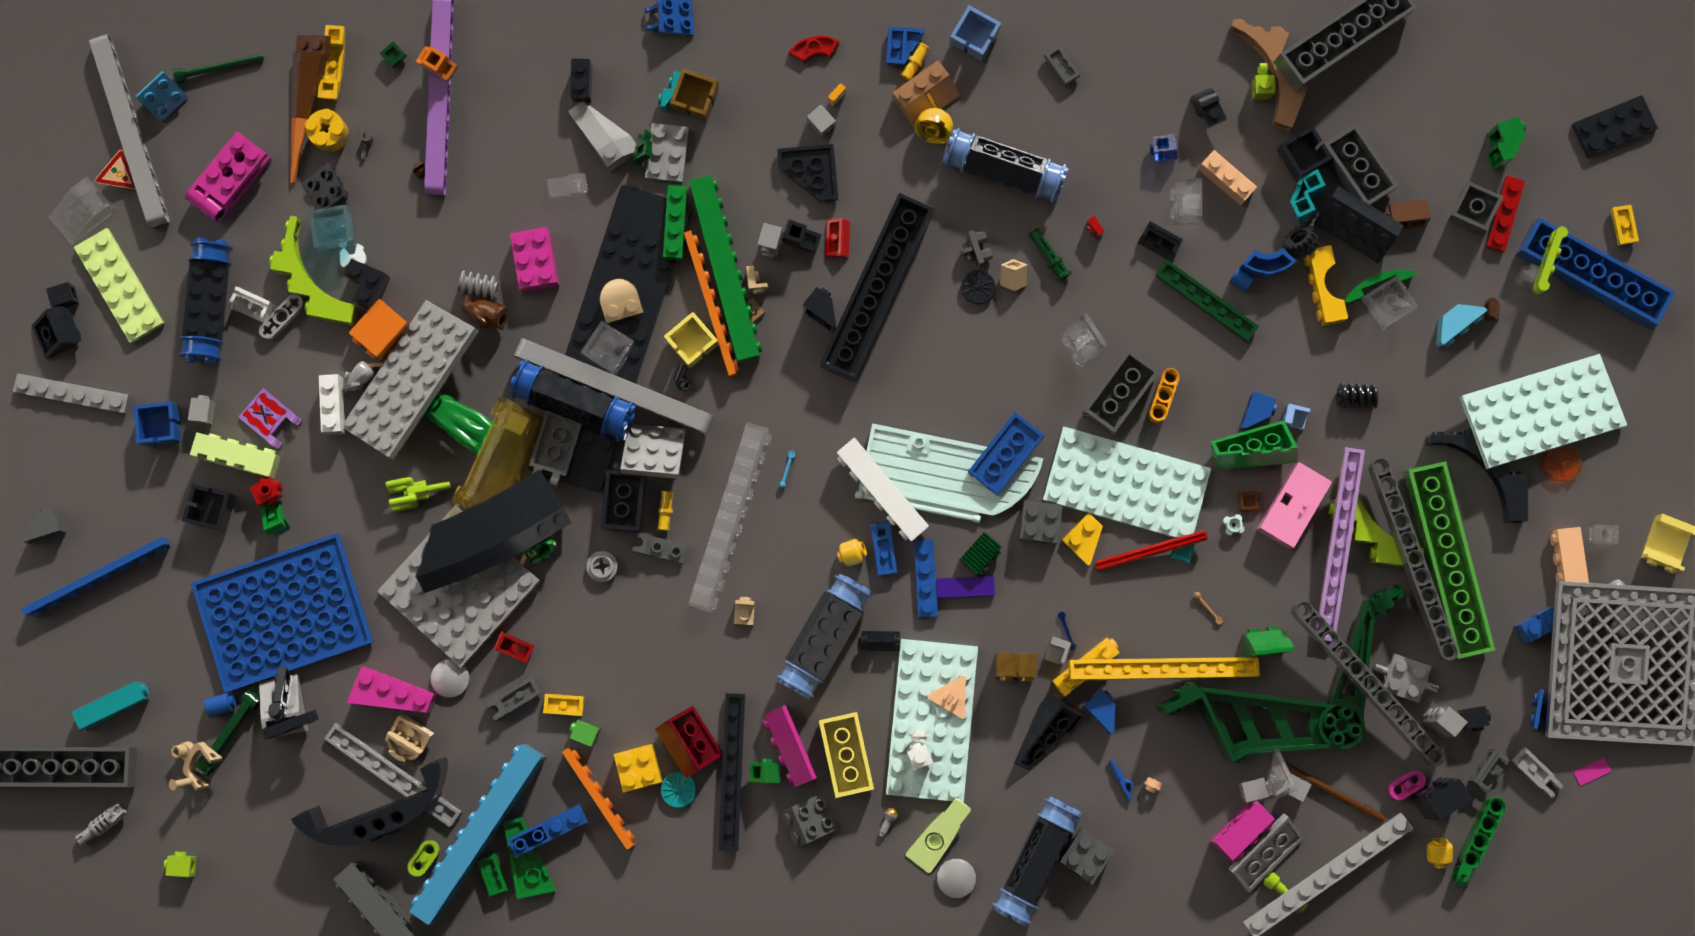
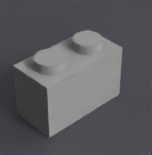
M763 223L757 244L759 253H762L761 256L769 259L778 257L782 243V227Z

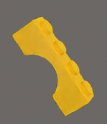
M1332 246L1318 247L1315 252L1312 251L1311 255H1306L1304 258L1305 266L1309 268L1310 273L1308 274V281L1314 290L1312 292L1313 302L1317 303L1318 307L1316 311L1317 319L1319 322L1321 321L1322 326L1345 322L1348 319L1344 300L1332 296L1327 291L1324 282L1327 270L1335 264Z

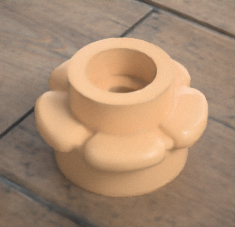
M1150 777L1147 778L1146 782H1143L1146 785L1145 789L1155 794L1157 791H1161V782Z

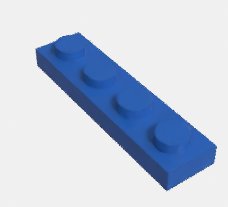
M933 539L914 540L918 618L938 617Z

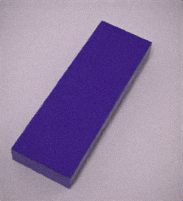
M994 576L937 578V598L995 596Z

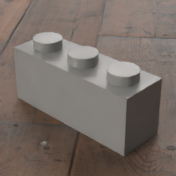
M1449 706L1429 708L1424 713V720L1422 721L1425 726L1439 737H1456L1467 724V721Z

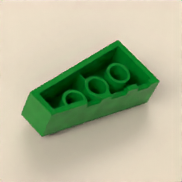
M1283 420L1211 441V456L1218 470L1298 463V447Z

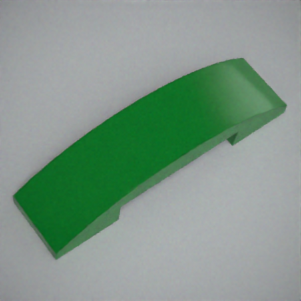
M1392 270L1374 275L1360 283L1345 297V306L1363 298L1364 294L1362 291L1390 279H1392L1394 285L1412 279L1417 274L1411 270Z

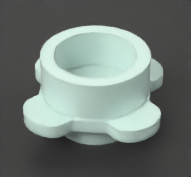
M1235 515V517L1227 516L1223 519L1227 535L1244 531L1240 515Z

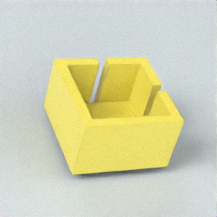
M694 312L664 335L667 343L678 353L679 357L689 368H692L703 358L702 353L707 355L719 345L718 340Z

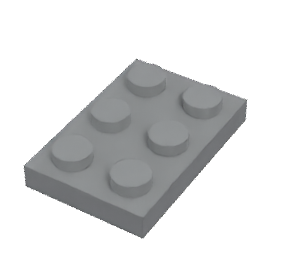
M652 123V138L650 140L652 141V155L647 160L645 180L683 184L689 127Z

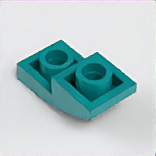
M674 71L673 77L669 78L668 88L671 89L663 88V94H659L658 105H661L662 112H666L671 107L670 101L681 72Z

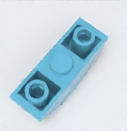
M1458 304L1438 319L1437 348L1443 345L1447 347L1455 341L1453 337L1457 334L1461 336L1470 329L1468 325L1472 322L1477 324L1484 318L1482 314L1487 309L1485 307Z

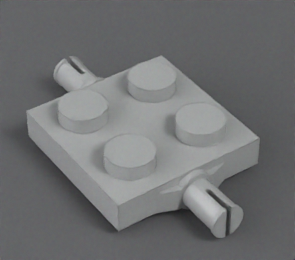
M1393 653L1390 663L1386 667L1377 663L1374 665V667L1381 670L1373 668V671L1384 674L1383 685L1391 694L1419 703L1425 689L1435 693L1438 690L1432 687L1439 689V685L1428 682L1432 666Z

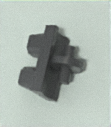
M972 230L967 235L971 247H969L968 242L962 243L964 249L959 253L960 256H967L968 261L973 260V253L979 268L984 266V262L993 259V254L990 248L980 250L979 245L987 242L985 231L975 233Z

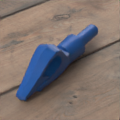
M1112 758L1109 760V763L1114 770L1113 775L1118 780L1130 803L1133 783L1129 779H1124L1121 769L1117 768ZM1127 783L1130 784V792L1126 790Z

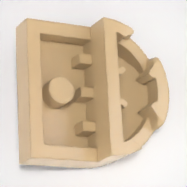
M614 279L603 287L600 303L606 323L643 312L638 292L630 282L624 279Z
M400 713L391 730L387 733L385 742L388 743L391 756L405 762L416 759L422 754L434 733L405 714Z

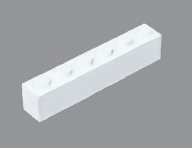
M855 437L837 452L839 455L837 460L843 467L847 465L851 469L849 474L856 482L858 480L861 481L864 485L861 488L868 497L872 494L876 499L874 504L880 511L884 509L888 513L886 518L893 526L895 524L898 525L901 529L899 534L905 541L908 539L913 541L929 527Z

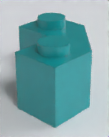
M1318 169L1299 178L1297 188L1291 198V209L1299 225L1317 217L1316 209L1311 200L1327 193L1326 185Z

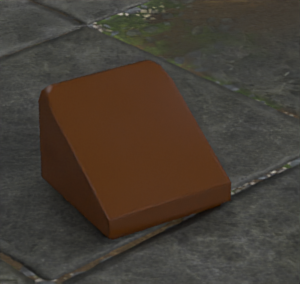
M1490 298L1485 302V308L1487 309L1484 314L1485 320H1499L1500 303L1495 298Z

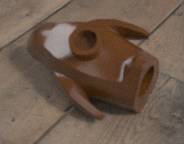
M467 294L461 303L462 311L481 328L494 326L499 330L504 329L508 318V310L500 302L487 301L485 299L473 300Z

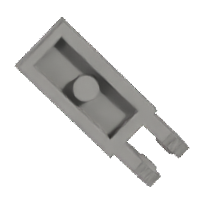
M1523 747L1510 761L1549 798L1553 799L1555 797L1554 792L1546 786L1549 781L1555 788L1559 790L1563 788V785L1554 777V774L1526 747Z

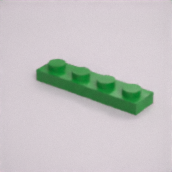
M668 185L663 259L682 260L687 186Z

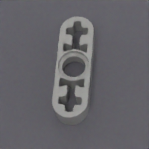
M296 294L288 296L260 325L259 334L266 340L275 339L304 309L305 301L303 298ZM293 300L298 301V307L293 306ZM287 306V308H289L293 313L290 314V312L284 308ZM281 312L287 314V319L284 322H278L277 316ZM274 321L277 325H279V327L277 328L271 322ZM267 327L271 328L272 334H266L265 329Z

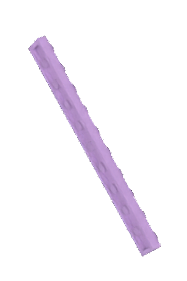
M1344 447L1318 612L1336 633L1365 450ZM1327 634L1324 640L1332 641V638Z

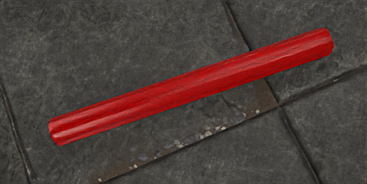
M1205 530L1098 560L1095 562L1097 571H1102L1203 542L1208 539Z

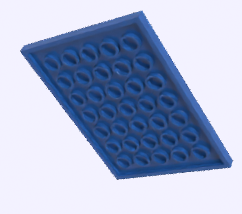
M340 533L191 583L224 693L275 677L278 674V668L281 666H285L290 672L374 643Z

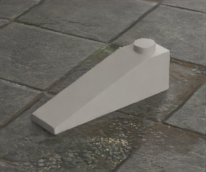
M582 101L568 111L610 172L634 156L637 144L633 138L590 105Z

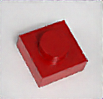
M1092 216L1087 220L1086 230L1091 236L1094 235L1096 239L1102 236L1105 230L1096 217Z

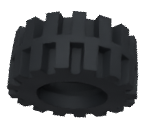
M1311 225L1295 227L1283 239V246L1294 259H1301V257L1305 258L1306 255H1311V252H1315L1317 250L1316 247L1320 245V238Z

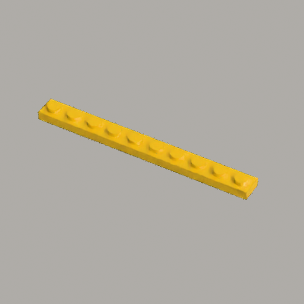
M1258 657L1068 661L1069 681L1260 677Z

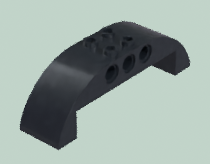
M447 757L430 762L420 769L428 789L329 827L326 824L320 805L291 818L292 823L308 837L321 843L338 846L358 844L367 840L374 842L385 836L387 832L389 835L395 834L405 828V825L419 817L435 802L446 781L448 770Z

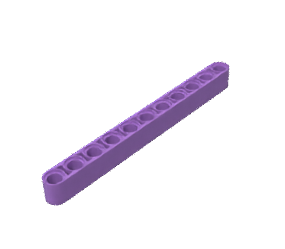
M433 0L431 46L445 54L452 61L454 0ZM430 71L424 189L425 195L445 196L447 188L451 79L448 83Z

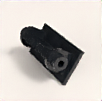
M861 631V650L900 651V631Z

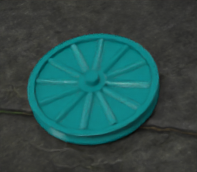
M682 772L668 775L661 785L662 798L672 807L680 808L688 805L696 794L695 782L691 777L686 779Z

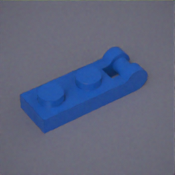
M889 520L878 524L876 522L870 523L878 576L897 573ZM885 530V536H878L877 531Z

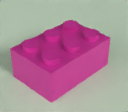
M548 227L510 233L518 285L521 292L527 293L560 287L551 232Z
M1251 801L1210 842L1226 859L1238 860L1245 854L1244 849L1248 845L1253 846L1259 840L1258 835L1262 831L1267 832L1273 826L1272 822L1275 818L1258 801Z

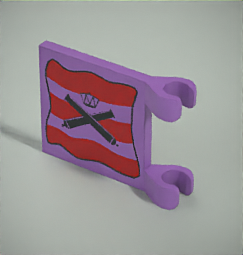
M264 388L239 415L243 422L276 449H279L282 443L273 436V433L285 419L288 418L296 425L302 422L301 418Z

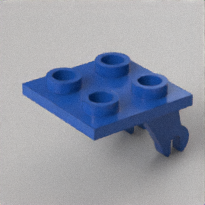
M657 0V4L645 8V14L648 12L650 14L659 12V22L646 26L647 32L659 30V33L694 36L692 0Z
M1540 689L1539 694L1535 693L1533 706L1537 707L1536 713L1532 712L1530 725L1534 726L1533 731L1538 730L1539 724L1546 725V720L1540 719L1541 706L1547 705V700H1543L1544 690Z

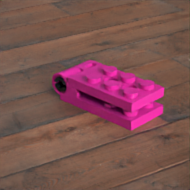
M236 131L187 191L185 200L211 220L218 222L229 213L272 159Z

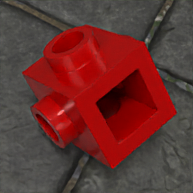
M264 477L257 481L258 484L250 487L257 504L262 507L274 505L283 497L281 492L283 487L280 481H276L271 477Z

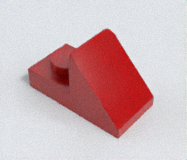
M501 632L493 650L527 663L535 645Z

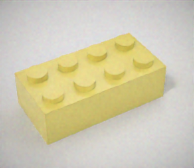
M857 712L819 720L835 797L838 798L873 790L874 786Z

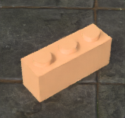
M1215 150L1204 160L1198 169L1240 206L1257 188L1254 183Z
M1581 527L1552 531L1550 542L1554 546L1555 552L1553 554V562L1557 565L1556 581L1589 583Z

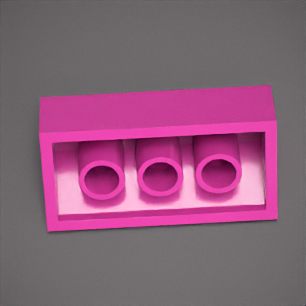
M784 705L765 714L764 725L767 731L771 730L774 736L770 739L774 748H779L781 755L778 757L782 767L786 766L789 771L786 776L790 785L794 784L797 787L816 779L817 776L787 706Z

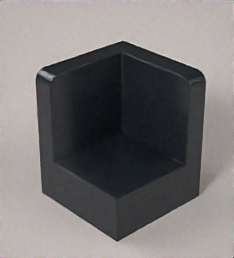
M69 282L46 289L50 306L53 308L66 305L70 307L79 304L75 286Z

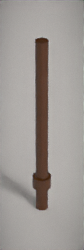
M1280 760L1279 768L1359 810L1360 814L1367 818L1370 816L1384 823L1386 816L1373 810L1372 806L1366 803L1362 804Z

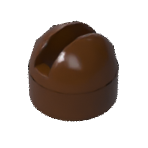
M415 163L412 168V172L417 178H425L424 163Z

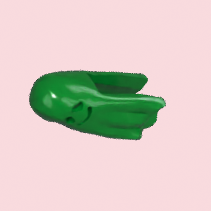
M441 391L437 393L423 414V417L429 422L445 430L456 442L484 461H488L491 453L498 447L501 439L507 433L504 428L481 413L462 405Z

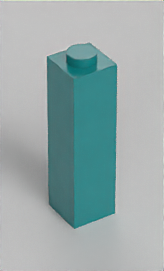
M135 681L73 711L72 715L79 730H87L149 700V689L145 683Z

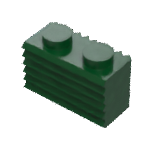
M984 531L959 559V562L974 576L978 573L982 576L989 568L986 564L991 559L995 561L1002 553L1000 551L1002 546Z

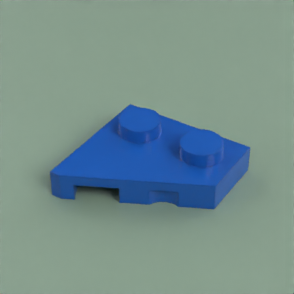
M889 27L886 65L905 66L922 39L925 29Z

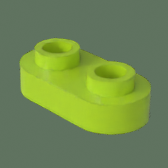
M427 840L417 849L408 862V871L411 875L416 877L422 876L431 867L440 853V846L436 841ZM429 846L433 847L434 849L432 854L428 853L427 848ZM418 862L422 864L420 870L416 868Z

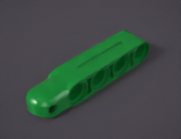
M1488 797L1483 802L1452 872L1454 885L1458 887L1466 886L1476 867L1480 865L1506 809V804L1501 798ZM1493 801H1496L1498 804L1496 811L1491 809ZM1486 818L1489 820L1490 823L1487 829H1485L1482 824L1484 819ZM1477 836L1481 838V844L1478 847L1474 844V839ZM1468 854H1471L1473 857V861L1471 864H1467L1466 862V856Z

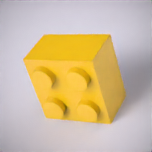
M654 744L614 754L623 792L663 782Z

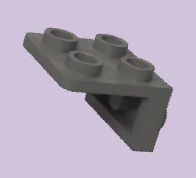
M822 794L781 811L783 822L787 825L790 838L796 847L807 844L837 829Z

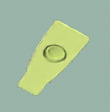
M955 798L947 810L938 815L906 852V856L927 873H931L948 849L961 826L960 824L970 813L971 808L958 798Z

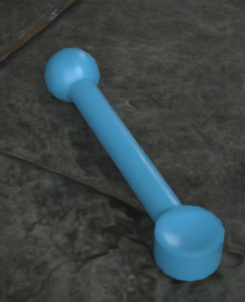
M794 451L788 452L789 459L782 482L779 483L780 489L786 488V478L792 459L795 458Z

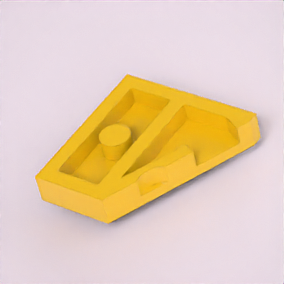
M1088 513L1062 541L1089 566L1103 526Z

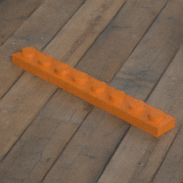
M691 231L684 232L729 378L737 377L736 371L739 368L736 359L732 360L730 353H733L731 343H726L725 335H728L725 324L721 325L719 321L722 314L719 306L715 307L713 302L717 298L714 289H709L708 282L711 279L708 270L704 271L702 264H705L703 254H698L696 248L700 246L697 235L693 236Z

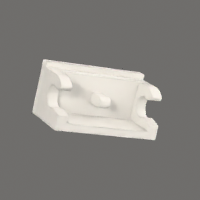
M237 286L229 301L232 309L260 322H264L271 315L275 306L270 301Z

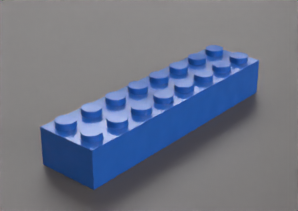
M1538 218L1532 223L1515 255L1539 268L1550 235L1558 227L1542 218ZM1569 233L1561 240L1559 246L1561 253L1553 264L1555 266L1552 274L1554 277L1649 329L1659 324L1675 291Z

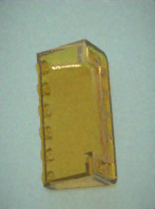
M498 397L490 414L495 418L465 485H458L451 503L467 510L517 483L520 478L519 472L527 463V454L535 445L536 439L534 438L537 432L540 431L543 422L540 415L507 398Z

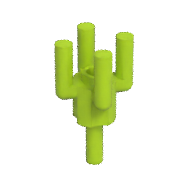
M406 477L385 482L389 495L404 492V497L389 499L392 513L417 508L419 505L418 501L429 499L428 493L451 489L450 481L427 486L426 480L414 482L413 478Z

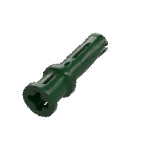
M1036 228L1031 231L1029 237H1031L1048 262V269L1053 271L1057 277V282L1059 283L1072 274L1071 270L1068 271L1063 264L1062 257H1057L1040 232V229Z

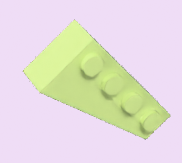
M196 432L190 455L204 461L275 478L281 458L275 454L276 451L264 448V451L257 449L258 446L246 443L244 446L240 445L239 441L228 438L226 441L220 439L221 436L209 434L208 436Z

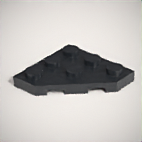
M833 144L777 149L779 169L819 202L839 201Z

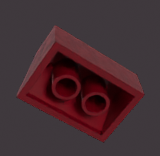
M694 706L673 716L655 729L686 779L723 756V752Z

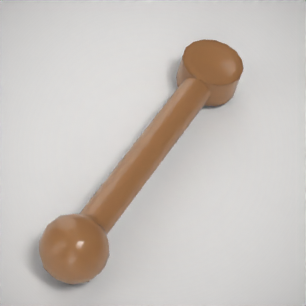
M1195 592L1193 597L1199 600L1213 616L1216 624H1222L1223 619L1212 611L1201 598L1199 592Z

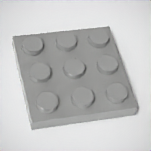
M629 424L620 469L621 474L679 479L686 429Z

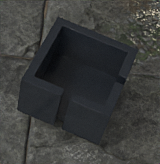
M1314 126L1301 132L1297 137L1294 136L1282 143L1277 149L1278 154L1296 182L1299 181L1300 177L1324 167L1333 159L1325 144H1322L1316 150L1315 147L1320 144L1322 139Z
M192 484L188 501L197 505L194 507L186 504L182 521L226 533L236 495Z

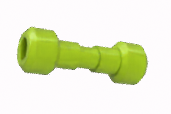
M1274 872L1269 873L1263 881L1267 888L1274 889L1279 894L1283 895L1288 891L1286 886L1280 882V877ZM1308 903L1299 908L1296 912H1303L1307 907Z

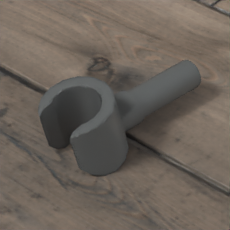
M363 131L360 135L363 142L361 159H365L368 145L373 143L372 134L370 133V137L365 139V132Z

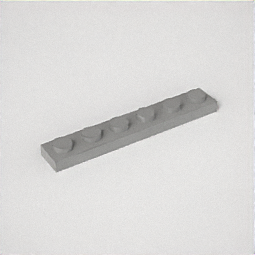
M18 373L13 392L123 414H127L131 397L128 394Z

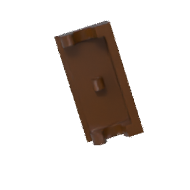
M1427 199L1391 203L1388 205L1389 211H1387V216L1404 225L1402 229L1427 226L1431 219Z

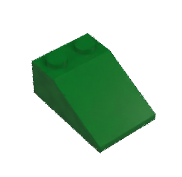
M1278 626L1266 627V631L1259 632L1258 628L1248 629L1246 634H1242L1245 657L1295 651L1285 630H1278Z

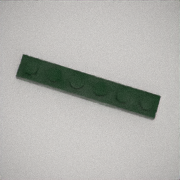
M1166 259L1154 275L1244 341L1248 342L1259 326L1169 260Z

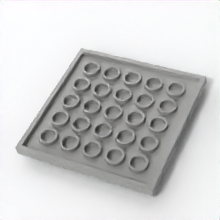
M455 505L442 520L463 511ZM428 535L379 588L378 592L459 667L463 668L540 583V580L516 558L512 557L471 577L424 593L415 575L422 561L421 556L425 543L428 542Z

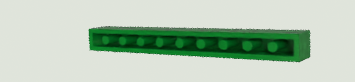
M711 175L689 180L737 362L740 364L759 359V353L762 352L760 341L756 342L754 335L758 334L755 323L751 324L749 317L753 315L750 305L746 306L745 298H748L745 287L741 288L740 281L743 280L741 270H736L735 263L738 262L736 251H731L730 245L733 244L731 233H726L725 227L728 226L726 215L722 216L720 209L724 208L721 197L717 198L715 192L719 191L717 181L712 180Z

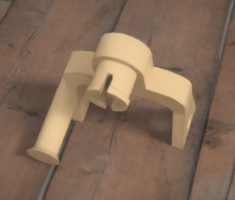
M182 742L179 745L173 746L174 749H171L172 756L174 758L181 757L185 761L183 773L187 778L176 781L171 779L168 783L170 790L175 791L176 788L190 785L195 790L208 788L209 784L194 773L196 759L200 752L203 753L209 763L221 761L222 757L204 742L194 745L191 742Z

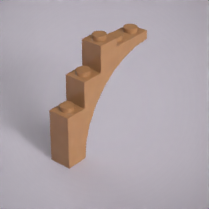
M1234 19L1228 32L1250 44L1263 58L1264 62L1267 63L1271 75H1274L1276 106L1271 126L1289 133L1308 90V87L1304 86L1295 92L1273 63L1282 53L1289 32H1286L1284 28L1279 26H1272L1269 32H1267L1260 26L1254 27L1249 25L1245 20Z

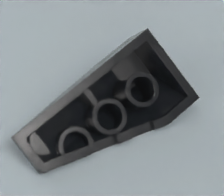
M1050 690L1035 713L1014 763L1029 770L1046 756V751L1051 746L1060 744V739L1064 735L1073 733L1086 717V714L1064 697Z

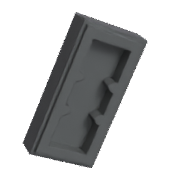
M1060 45L1044 55L1045 60L1065 87L1081 76Z

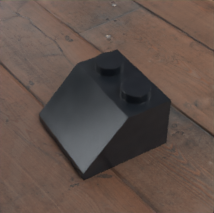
M816 287L804 302L803 311L834 334L836 322L832 297H830L831 293L824 288L819 289Z
M67 305L46 309L31 325L45 359L74 348L81 341L80 331L77 329L73 315Z

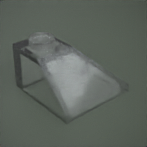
M1276 749L1266 778L1268 784L1265 786L1269 795H1274L1278 799L1298 789L1279 749Z

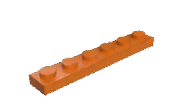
M571 747L562 751L625 848L628 850L635 845L633 841L636 840L630 830H625L623 827L625 822L619 814L615 815L611 809L614 807L608 797H603L601 794L603 791L602 787L597 781L593 782L590 777L592 775L587 765L583 766L579 761L581 756L576 749L572 750Z

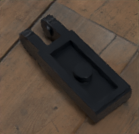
M285 666L279 667L278 674L275 675L276 686L275 691L272 693L273 703L268 708V714L276 724L283 722L285 719L292 682V675Z

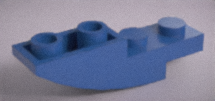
M578 804L507 839L516 858L587 823L588 820L581 805Z

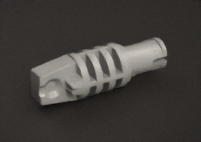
M117 803L92 820L88 828L75 836L78 843L84 846L95 836L103 835L108 829L116 825L127 814L124 806Z

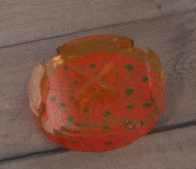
M1570 445L1560 446L1545 452L1542 459V467L1550 479L1556 482H1567L1574 479L1580 473L1582 468L1581 456Z

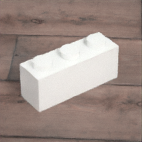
M338 374L319 375L321 433L325 435L346 434L343 428L345 422L343 377Z

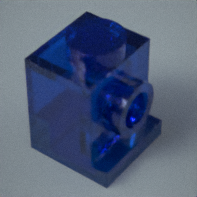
M1175 134L1152 137L1153 144L1149 145L1150 155L1155 156V161L1171 158L1178 160Z

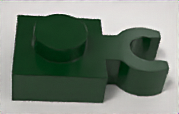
M646 129L644 130V135L638 134L637 137L639 143L635 146L633 162L638 165L650 159L652 155V141H650L652 133Z

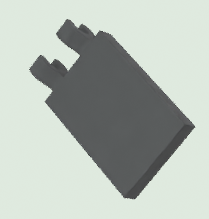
M546 411L529 466L534 467L533 473L537 470L552 472L549 485L558 488L561 475L567 477L582 425Z

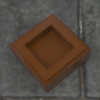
M1258 491L1238 492L1239 512L1260 510Z

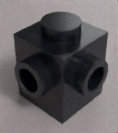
M1486 706L1458 710V714L1467 721V724L1462 729L1472 728V732L1482 731L1484 726L1490 725L1491 715Z

